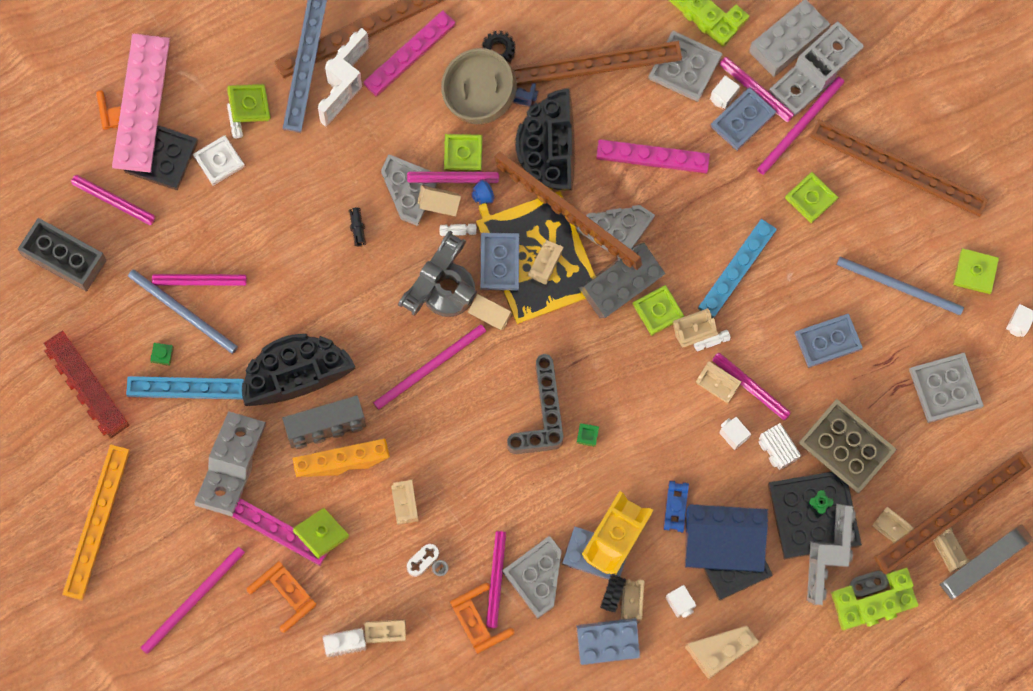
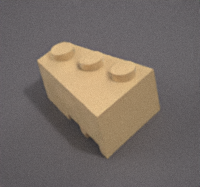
M748 626L689 643L685 648L709 680L755 647L759 641Z

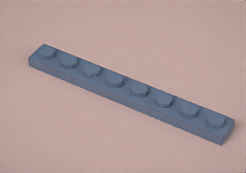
M327 0L307 1L283 124L284 130L299 133L302 131Z

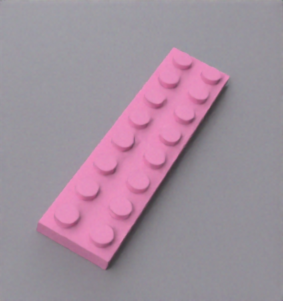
M132 34L112 163L114 169L151 172L170 38Z

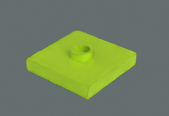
M265 84L229 85L227 87L233 122L270 120Z
M445 134L444 171L482 172V135Z
M813 172L785 196V199L811 224L839 198Z
M962 248L953 285L991 294L999 258Z
M666 285L632 303L651 336L673 325L674 320L685 317Z
M325 508L293 529V532L318 559L349 538V534Z

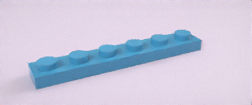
M763 219L758 222L698 307L699 310L709 309L711 318L716 317L777 229Z
M128 376L126 395L127 397L243 400L242 383H244V379Z

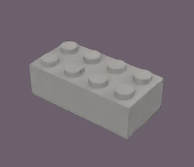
M803 0L751 43L749 52L775 77L821 37L831 24L807 0Z

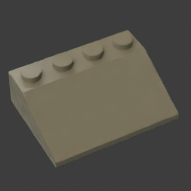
M838 399L832 403L799 441L801 446L858 494L897 450Z

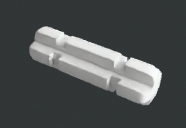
M229 103L227 107L232 136L235 139L241 138L243 136L241 122H233Z
M465 224L440 225L441 236H445L448 231H452L453 235H466V233L475 235L477 232L476 224H468V226H465Z
M724 330L717 336L694 344L695 350L700 351L704 347L709 348L720 344L721 341H729L731 338L728 330Z

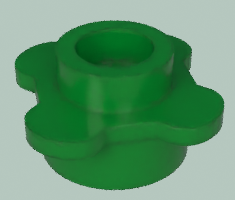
M822 490L818 491L817 496L809 501L810 505L820 514L825 513L826 508L833 505V500L828 498Z

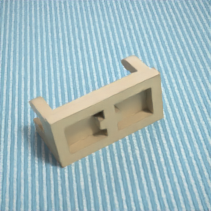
M421 185L417 204H420L419 208L423 210L456 216L461 196L456 192Z
M546 240L528 273V277L547 285L563 252V246Z
M477 294L468 310L469 314L501 331L502 329L504 330L513 314L511 311Z
M709 309L673 321L675 336L682 348L718 335L715 320L711 318Z
M708 361L699 375L696 384L724 402L729 403L739 388L741 381Z
M412 480L393 483L391 488L397 525L418 522Z
M888 507L872 525L893 543L914 528Z
M951 527L933 540L950 573L970 562L954 536Z
M628 579L625 581L622 591L620 620L636 618L637 623L641 622L644 580L633 582Z
M405 619L365 621L366 643L406 641Z

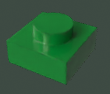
M154 343L150 362L170 366L174 349L173 345Z
M580 423L577 444L596 447L599 426Z

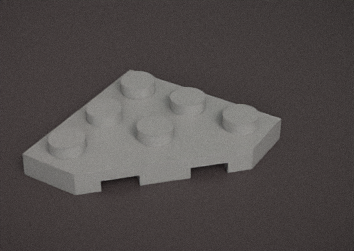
M388 154L381 169V174L400 219L418 226L425 210L419 208L420 204H417L420 187L423 185L436 188L437 183L407 182V173L409 171H432Z
M641 205L625 209L606 210V212L596 214L595 212L588 213L586 215L630 249L635 246L655 218L653 213ZM579 226L577 227L579 233L596 243L591 235H585L579 229ZM604 245L600 246L608 251V248H606Z
M550 536L502 570L537 619L554 607L561 550Z

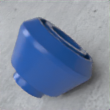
M480 180L473 187L471 195L475 203H493L495 199L494 193L487 181Z

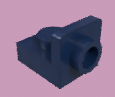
M532 83L530 92L517 88L513 103L531 107L532 102H536L538 96L536 84Z

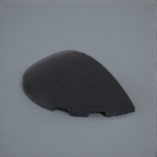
M565 88L549 93L546 99L540 103L535 102L528 109L526 118L518 126L515 146L517 157L525 171L548 188L567 191L573 188L575 145L570 88Z
M294 334L279 338L263 347L256 359H252L248 364L244 383H242L244 405H266L306 395L339 380L356 369L344 349L341 350L334 345L332 340L320 336L316 338L309 337L307 334Z

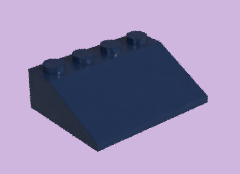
M689 504L686 509L685 567L764 572L768 509Z

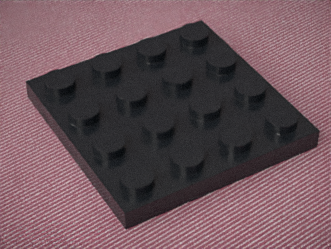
M833 472L768 483L784 560L810 555L811 542L834 543L836 505L853 506L849 486ZM820 490L824 491L825 495L833 500V505L828 506L823 514L818 513L809 502L811 498L817 496V492ZM855 516L851 529L854 530V540L851 542L850 548L861 547L862 545Z

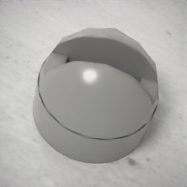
M443 560L435 561L432 565V572L437 576H443L448 571V565ZM442 563L444 566L436 572V568Z

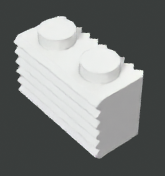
M781 423L760 435V447L763 451L767 450L770 455L769 460L773 467H778V470L785 468L801 457V454Z
M362 628L323 636L325 652L329 658L335 655L338 657V655L342 656V654L346 655V653L361 652L367 649Z

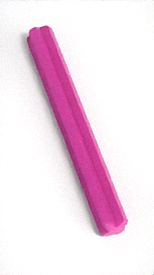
M728 57L723 58L720 62L722 68L747 89L750 87L786 122L793 118L794 113Z
M409 171L407 173V182L478 183L480 180H485L488 183L499 182L498 172Z
M74 175L72 178V185L148 225H152L155 221L153 214L78 175Z
M153 274L152 283L154 285L245 286L247 284V276L245 274Z
M717 353L712 361L741 381L740 385L782 420H786L790 416L791 412L721 353Z
M504 531L495 532L486 623L488 628H497L506 543V532Z

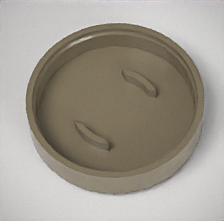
M484 48L467 50L455 57L446 68L441 83L442 97L447 107L459 119L471 124H485L501 117L512 105L517 90L516 76L510 64L497 52Z

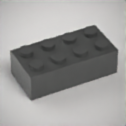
M37 218L18 247L22 257L86 292L107 261L102 252L40 218Z
M645 243L637 244L631 249L641 257L642 266L638 270L633 267L629 268L623 263L621 258H618L578 287L599 318H606L665 275V272Z
M358 395L282 417L291 448L302 449L312 442L315 444L322 443L326 440L325 438L332 436L333 438L342 437L344 433L352 431V433L363 430V427H366Z

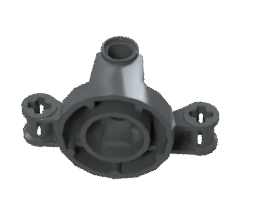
M448 231L437 252L423 266L420 276L413 286L404 293L398 306L405 307L414 316L420 311L424 303L432 312L443 317H454L464 313L471 306L477 294L471 274L464 267L454 264V260L464 248L466 240H461L453 235L452 231ZM446 279H452L457 283L458 287L453 294L452 291H446L441 288L439 283Z

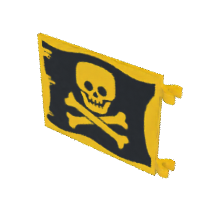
M561 191L555 192L557 195L563 198ZM539 199L494 215L489 214L486 203L478 205L482 219L477 220L476 223L480 233L519 234V290H503L517 324L586 299L578 287L595 276L575 225L570 224L563 214H557L551 208V205L547 202L544 204ZM546 240L563 246V252L547 285L528 277V273Z

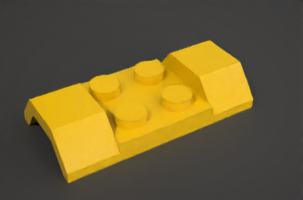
M619 491L584 549L582 556L588 564L606 574H617L654 510L639 507L629 501L623 492Z

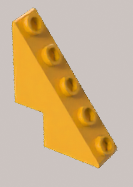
M380 439L294 457L292 459L296 477L337 476L349 469H368L388 459L390 456L386 439Z

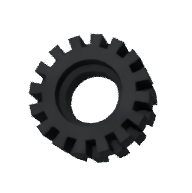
M493 31V35L489 33L488 38H484L482 48L492 50L491 48L494 44H503L506 50L500 55L510 63L515 56V41H513V37H509L507 32L504 35L503 31H500V34H497V31Z
M610 575L601 609L616 613L625 585V578Z

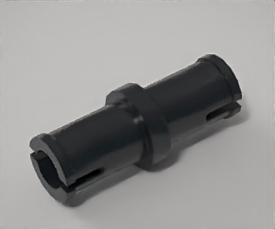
M354 207L349 209L350 230L353 232L354 246L361 247L366 245L364 235L365 224L362 223L361 209Z

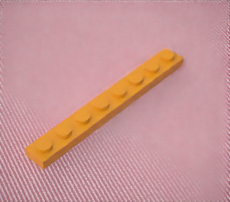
M114 445L109 447L66 581L63 596L83 601L130 453L129 449Z

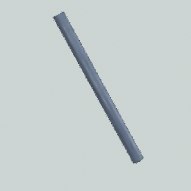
M841 256L837 262V265L955 314L961 315L964 309L961 305Z
M136 270L130 271L128 274L130 279L231 354L235 353L238 349L237 345Z

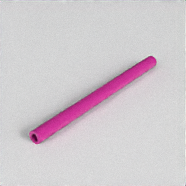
M838 76L762 162L757 168L760 174L764 175L845 83L841 77Z
M481 324L375 400L373 402L378 410L484 334L486 332L485 328Z
M238 546L140 648L148 654L245 552Z

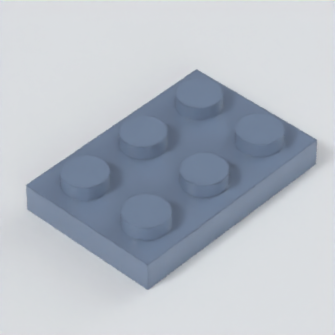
M749 87L711 123V127L738 151L776 114V111Z
M481 233L480 290H519L518 233Z
M849 313L795 331L794 333L808 368L863 349Z
M574 526L562 565L609 580L611 574H606L588 564L582 556L594 533ZM626 559L624 560L617 574L612 575L619 577L621 576Z
M636 618L576 625L581 665L640 658Z

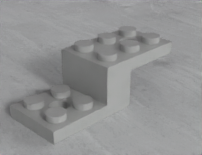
M837 21L798 57L796 65L775 83L769 92L796 116L834 81L837 72L864 48V45ZM839 43L842 49L835 50L833 44ZM797 87L800 93L793 94L790 89Z
M228 411L209 455L208 472L196 497L195 506L233 516L252 471V457L265 429L266 422ZM242 431L245 433V435L239 437L236 435V433ZM222 490L226 494L223 496H218L215 494V492Z
M836 505L834 543L811 542L807 601L815 605H823V600H826L827 592L826 588H824V580H827L828 569L825 568V565L849 566V562H852L853 551L850 550V544L854 540V530H851L852 522L855 521L853 506Z

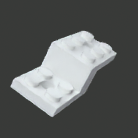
M362 28L352 34L347 45H343L338 50L337 56L334 59L331 58L325 66L327 82L333 86L329 97L327 99L324 98L318 105L320 122L324 126H327L362 88L361 74L353 67L356 61L369 48L368 34Z

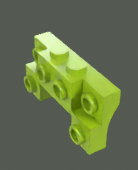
M669 0L684 13L687 20L693 21L701 32H706L722 47L749 20V15L737 4L725 13L711 0Z
M908 568L886 574L891 590L864 599L856 600L852 585L831 592L842 631L865 623L869 627L878 624V619L885 617L887 621L897 618L896 613L917 607L918 603L912 588L914 585Z

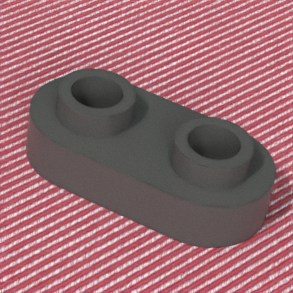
M874 571L855 577L849 586L852 585L855 597H864L884 590L888 585V578L882 571ZM874 579H879L880 585H876ZM857 584L862 587L861 591L856 590L855 586Z

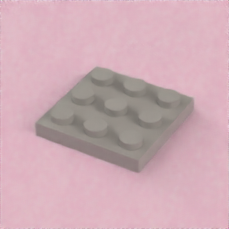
M672 31L667 42L679 41L682 60L655 64L648 79L698 102L722 57V53Z
M965 353L909 369L927 423L983 408L984 405Z

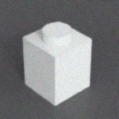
M724 76L712 91L710 99L717 107L726 109L738 94L740 86L727 76Z
M1019 304L1006 329L1014 336L1024 337L1033 322V310Z
M737 417L732 420L728 418L721 424L720 434L734 450L751 436V433Z
M684 585L666 595L665 598L677 618L681 616L686 618L694 613L693 609L696 607V604Z

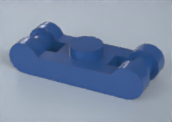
M669 480L664 530L670 531V529H675L677 532L684 531L689 483L683 482V484H678L675 481ZM674 491H680L681 497L674 496ZM671 517H678V522L671 521Z

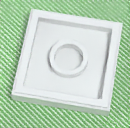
M225 135L193 154L213 186L245 167Z

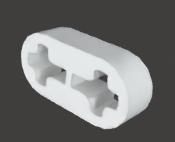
M427 544L422 547L408 561V573L414 577L422 575L438 559V548L433 544ZM428 549L429 551H431L433 549L434 557L432 558L431 556H429L427 559L424 560L423 558L426 556V550ZM422 561L419 566L420 571H411L412 563L418 564Z

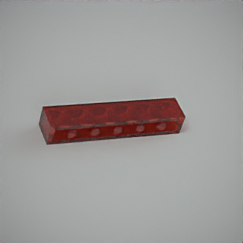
M63 330L43 343L47 348L44 352L50 360L54 358L57 362L55 368L60 375L65 374L68 379L65 381L71 390L76 389L79 393L76 397L81 405L86 403L89 408L86 412L92 420L97 419L100 423L97 427L103 436L107 434L111 439L130 426Z

